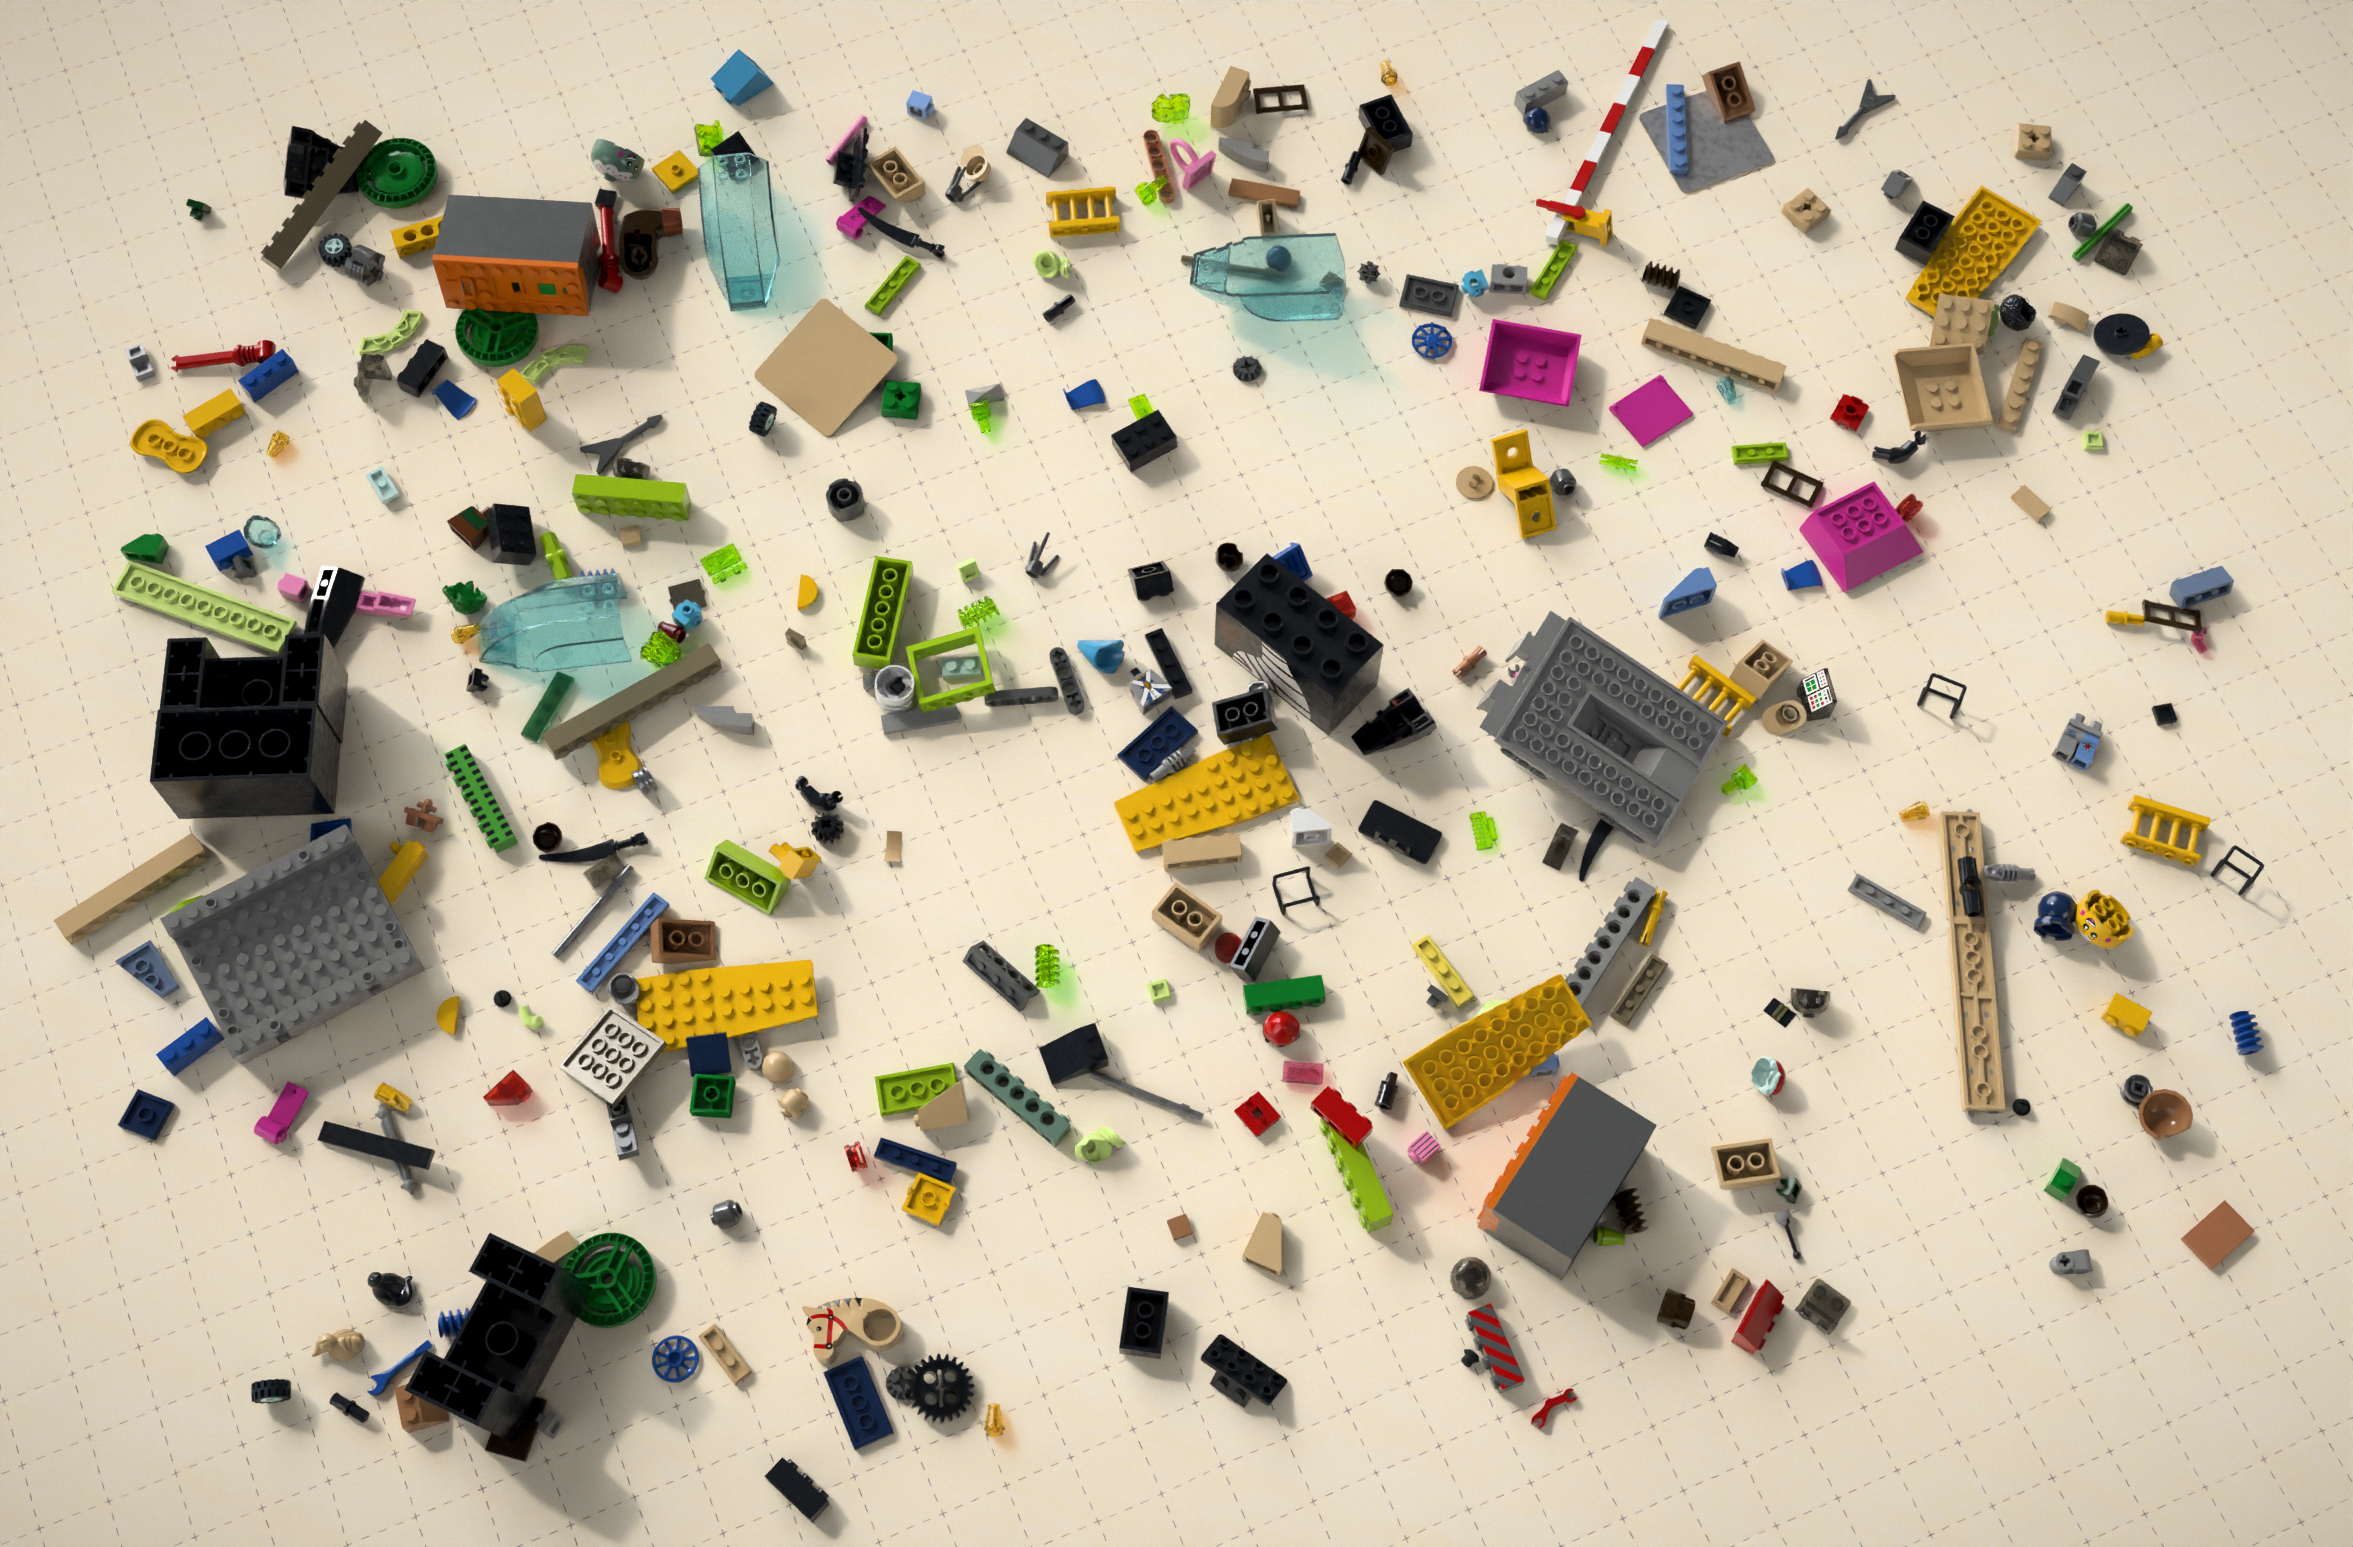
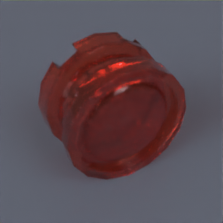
M1912 493L1895 510L1902 516L1904 522H1908L1921 510L1924 503L1921 500L1918 501Z
M1223 933L1216 939L1215 955L1223 963H1231L1241 944V939L1236 934Z
M859 1141L854 1142V1145L850 1146L848 1144L844 1146L852 1173L856 1172L859 1168H868ZM856 1148H859L863 1163L860 1162Z

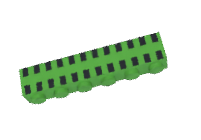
M463 744L445 753L447 761L444 763L449 772L454 771L456 776L452 778L457 787L462 786L464 791L461 792V795L465 802L470 801L472 806L469 807V810L474 818H479L480 822L477 825L482 833L486 832L488 835L485 840L489 848H494L499 853L517 844L518 841L467 745Z

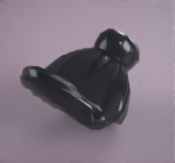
M372 1272L367 1279L368 1285L372 1287L373 1295L383 1304L401 1307L406 1305L412 1297V1276L403 1278L395 1273L381 1274L379 1272Z

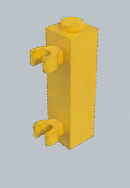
M407 840L403 847L393 841L389 846L392 849L391 851L396 854V857L378 882L391 906L428 857L425 851L426 847L418 841L413 843Z

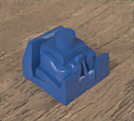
M1291 542L1290 547L1276 554L1273 558L1304 582L1313 574L1301 545Z

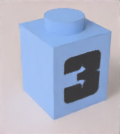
M915 90L912 91L906 102L907 114L927 120L929 114H932L934 111L932 96Z
M1553 1053L1542 1064L1540 1063L1533 1068L1531 1077L1555 1075L1558 1067H1560L1558 1055L1555 1056V1053Z

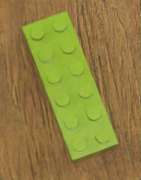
M583 474L575 475L572 495L578 511L582 513L616 514L622 517L628 515L638 518L652 517L658 520H688L691 499L686 483Z
M875 556L852 654L854 665L883 669L893 665L914 573L912 561Z
M1320 1119L1321 1125H1319L1321 1134L1328 1139L1327 1147L1330 1154L1335 1155L1337 1160L1335 1162L1338 1173L1342 1172L1344 1176L1343 1185L1346 1191H1350L1353 1197L1351 1198V1203L1354 1210L1358 1209L1360 1217L1358 1218L1363 1229L1366 1228L1367 1232L1371 1233L1391 1225L1393 1211L1363 1142L1354 1149L1328 1124Z

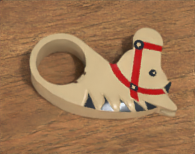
M846 1298L827 1302L817 1308L802 1307L804 1313L808 1316L806 1325L814 1334V1355L824 1365L833 1363L836 1358V1347L841 1345L847 1335H851L875 1351H887L894 1348L900 1342L903 1335V1325L897 1312L885 1303L874 1299ZM879 1315H888L896 1320V1329L887 1340L873 1341L866 1336V1323L870 1318Z

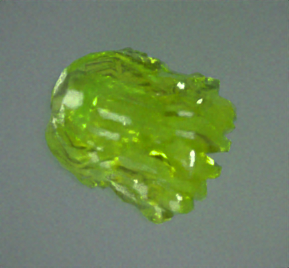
M1163 93L1158 95L1156 101L1151 104L1152 118L1155 121L1179 124L1188 118L1191 103L1190 97L1187 94H1170L1169 97L1171 98H1167Z
M659 629L658 632H652L651 638H648L649 643H645V646H642L640 651L641 659L647 660L659 668H664L680 659L682 654L677 641L668 637L662 629Z

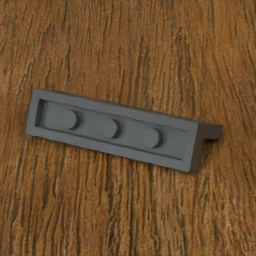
M984 940L970 947L962 961L1019 1012L1025 1008L1029 999L1037 996L1041 991Z

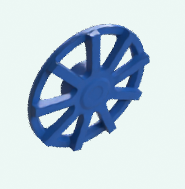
M1434 322L1418 326L1412 335L1413 348L1418 354L1426 358L1442 357L1450 350L1452 345V336L1446 327L1434 324ZM1430 327V334L1424 328ZM1434 328L1440 329L1436 334H1434ZM1421 331L1425 335V337L1417 335V333ZM1442 332H1444V333L1447 335V337H1438V336H1439ZM1415 339L1424 340V342L1415 345ZM1448 340L1449 344L1446 346L1440 341ZM1425 345L1427 348L1423 354L1418 348ZM1440 346L1445 351L1439 354L1437 347ZM1430 349H1434L1436 356H1429L1427 354Z
M675 1335L663 1339L656 1346L652 1355V1366L655 1373L667 1382L679 1383L686 1380L695 1373L699 1363V1352L696 1345L684 1336ZM677 1339L675 1350H672L668 1343L669 1340ZM681 1340L689 1343L683 1351H680ZM663 1344L666 1345L669 1351L668 1354L658 1352ZM693 1348L695 1356L685 1357L684 1354ZM656 1355L666 1358V1361L656 1365ZM695 1360L692 1369L685 1365L684 1361ZM669 1365L666 1373L662 1375L658 1368ZM680 1366H682L684 1369L688 1371V1373L682 1377H680ZM675 1368L677 1378H668L671 1370Z

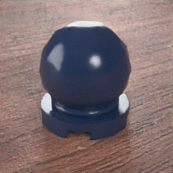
M2053 891L2042 897L2038 904L2039 918L2034 922V932L2043 938H2046V935L2055 937V941H2066L2072 938L2075 931L2072 923L2075 922L2077 904L2072 896L2064 892Z

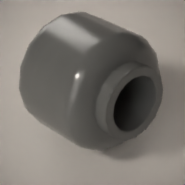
M2077 212L2070 217L2068 227L2072 234L2087 237L2095 231L2097 223L2092 214Z
M1565 468L1555 470L1549 480L1551 487L1561 496L1573 493L1577 484L1575 477Z
M726 1200L714 1205L713 1213L710 1217L714 1225H717L720 1229H727L739 1224L743 1213L738 1202Z

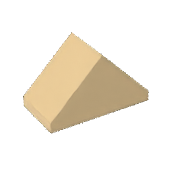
M1275 199L1257 201L1256 216L1261 237L1279 234Z

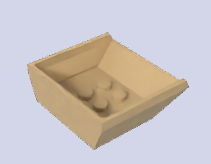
M1974 343L1897 349L1892 353L1910 431L1936 432L1984 428L1992 423L1993 418Z

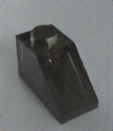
M1561 823L1555 832L1542 863L1560 871L1579 831Z
M614 852L582 873V875L594 890L624 870L625 866Z

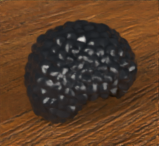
M2018 294L2009 295L2000 305L1999 312L2002 322L2014 331L2028 329L2036 318V309Z

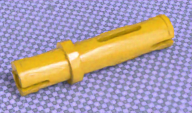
M1661 889L1655 890V895L1651 904H1649L1648 915L1638 940L1640 945H1643L1645 941L1646 947L1651 945L1650 943L1659 916L1663 913V905L1668 894L1664 890L1661 893Z

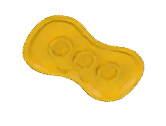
M151 419L142 423L135 430L130 441L131 448L137 454L157 457L165 461L172 470L178 473H192L196 471L208 454V446L204 440L194 436L178 434L166 422L158 419Z
M629 721L621 724L617 729L603 734L601 738L590 742L599 757L598 778L602 785L609 789H622L635 784L636 782L631 772L642 769L640 759L631 748V724Z

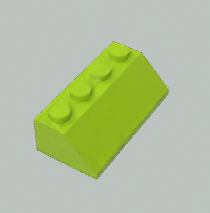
M725 840L715 847L704 878L768 915L772 914L785 895L791 881L782 874L783 872L778 867L729 840Z

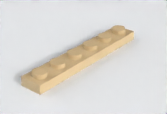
M2029 338L2025 339L1996 428L2011 433L2015 432L2043 343Z

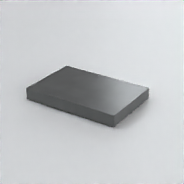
M1407 274L1399 307L1451 317L1459 285Z

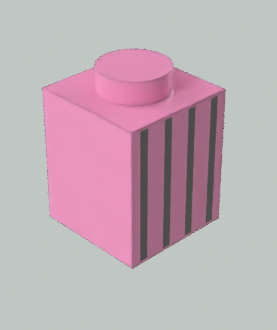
M285 573L283 579H280L277 589L283 598L303 604L311 588L305 579Z
M1426 1131L1409 1146L1408 1156L1415 1164L1418 1163L1422 1166L1439 1151L1441 1145Z

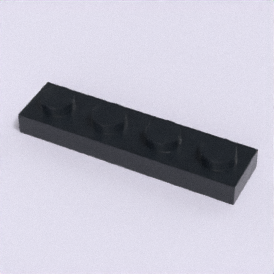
M1160 628L1145 634L1146 642L1166 682L1172 687L1174 699L1176 700L1191 694L1193 690L1163 629Z

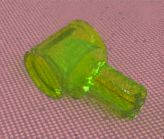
M1162 174L1150 184L1148 182L1138 184L1134 191L1142 204L1148 206L1156 200V192L1166 185L1168 180Z
M988 400L970 403L973 420L978 422L982 434H988L991 432L989 423L991 412Z
M1744 764L1733 772L1732 779L1723 784L1720 789L1723 794L1729 795L1738 788L1744 790L1750 788L1757 782L1758 778Z

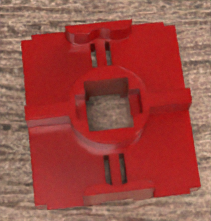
M1843 394L1830 420L1836 422L1839 426L1841 424L1846 429L1849 428L1856 432L1870 406L1853 395Z
M1259 1091L1234 1110V1113L1244 1123V1126L1255 1137H1259L1281 1118ZM1256 1110L1262 1114L1259 1119L1253 1114Z

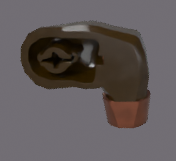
M647 208L631 212L623 217L618 244L619 266L625 274L633 279L643 280L655 273L658 265V240L664 236L667 238L683 234L680 208Z

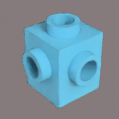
M1482 269L1476 272L1470 271L1462 278L1463 284H1461V288L1464 294L1468 293L1470 298L1473 296L1477 298L1489 289V284Z
M688 599L680 603L671 614L674 623L677 626L683 627L687 633L694 627H697L703 619L701 607L696 602L692 603Z

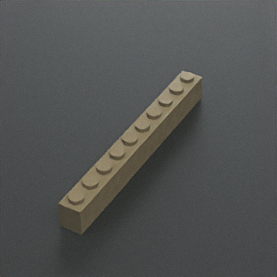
M364 120L362 124L360 122L356 124L353 128L354 135L352 137L347 136L342 143L345 147L342 151L338 149L332 156L335 159L333 163L330 164L328 162L322 170L325 172L322 177L318 176L314 180L312 185L315 187L312 191H306L302 197L304 199L301 205L297 203L291 211L294 215L291 219L289 217L285 219L281 225L284 227L282 231H276L271 238L273 243L270 246L266 245L261 251L263 256L260 260L275 271L279 272L382 135V132L367 120Z
M707 643L542 734L544 744L555 760L565 758L574 750L583 748L592 740L601 738L603 734L610 730L617 729L621 724L635 719L637 715L650 711L655 705L666 702L673 695L684 692L688 687L700 683L709 675L716 674L722 669L720 658L711 645Z

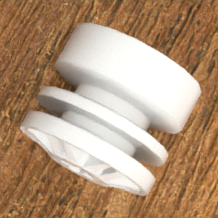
M891 665L881 669L876 675L874 683L877 704L883 711L889 714L908 711L914 704L916 697L913 675L908 669L899 665ZM902 676L903 678L902 682L905 684V690L901 693H897L894 689H889V683L894 677Z

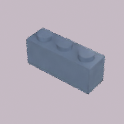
M2223 566L2210 568L2207 571L2173 581L2169 596L2180 609H2184L2231 593L2234 580Z

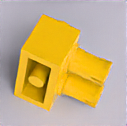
M783 842L780 846L775 843L769 849V853L781 862L778 869L790 880L810 877L822 859L808 846L793 848L787 842Z

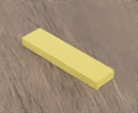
M1429 935L1412 945L1414 951L1458 1009L1474 999V994Z

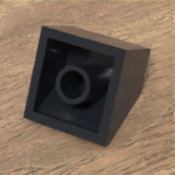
M1164 561L1127 569L1134 594L1138 600L1148 601L1154 596L1164 597L1174 592L1171 572Z

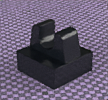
M474 668L469 674L466 691L471 693L485 691L488 686L483 685L481 681L487 682L489 676L482 673V669Z

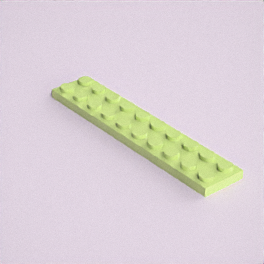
M130 560L111 590L113 595L279 655L284 649L285 635H292L298 624L294 619Z

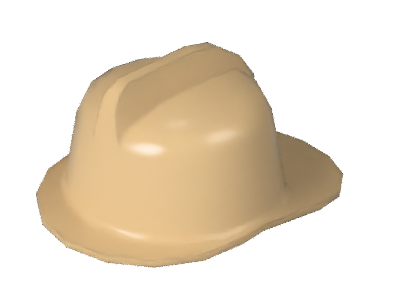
M977 145L967 148L961 157L962 169L966 167L964 172L966 178L976 182H988L987 177L990 175L991 165L987 160L984 150Z
M1787 700L1768 708L1762 716V724L1769 733L1780 735L1801 727L1806 721L1807 713L1799 702Z

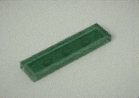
M557 671L521 732L522 737L539 744L542 734L548 729L575 682L573 677Z

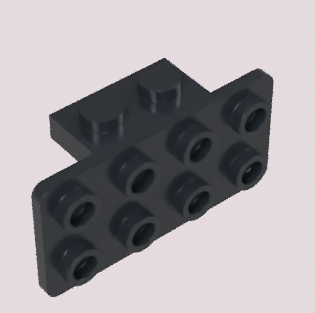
M863 127L854 143L853 155L837 151L835 155L833 184L850 188V202H853L855 197L859 196L860 188H863L866 179L863 177V174L866 171L867 163L864 162L868 154L866 145L869 140V134H867V128Z
M1378 800L1372 802L1358 827L1359 833L1421 864L1428 863L1442 837L1441 831Z
M1219 1334L1200 1358L1202 1362L1216 1371L1210 1385L1243 1408H1245L1252 1396L1264 1405L1270 1406L1287 1384L1285 1377L1222 1334Z

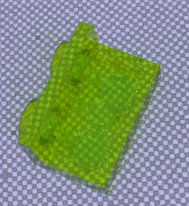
M715 120L713 125L696 124L694 131L699 156L714 158L710 150L723 142V128L720 127L719 120Z

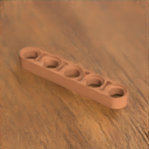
M1147 130L1143 135V141L1158 196L1162 203L1170 204L1175 199V190L1160 137L1155 130ZM1149 136H1154L1156 139L1154 141H1148L1146 138ZM1153 150H1158L1160 153L1158 155H1152L1150 152ZM1157 164H1162L1164 167L1162 169H1156L1154 166ZM1165 178L1168 182L1162 184L1158 180ZM1165 192H1169L1172 194V196L1169 198H1165L1162 194Z

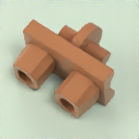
M426 799L424 803H417V807L421 808V811L409 807L404 809V812L408 813L405 824L417 827L420 818L425 819L422 830L434 833L438 824H443L444 819L429 814L430 812L435 813L437 811V808L432 806L433 802L430 799Z

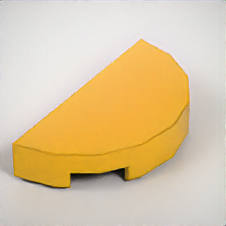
M803 574L800 577L798 610L806 609L818 597L817 584L811 577Z
M459 996L450 997L445 1000L437 1011V1022L441 1029L447 1034L455 1036L460 1004Z

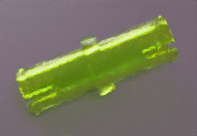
M1604 453L1600 455V458L1607 459H1599L1600 465L1613 466L1618 470L1623 468L1636 471L1637 466L1629 464L1637 465V459L1634 460L1624 458L1622 455L1614 456Z

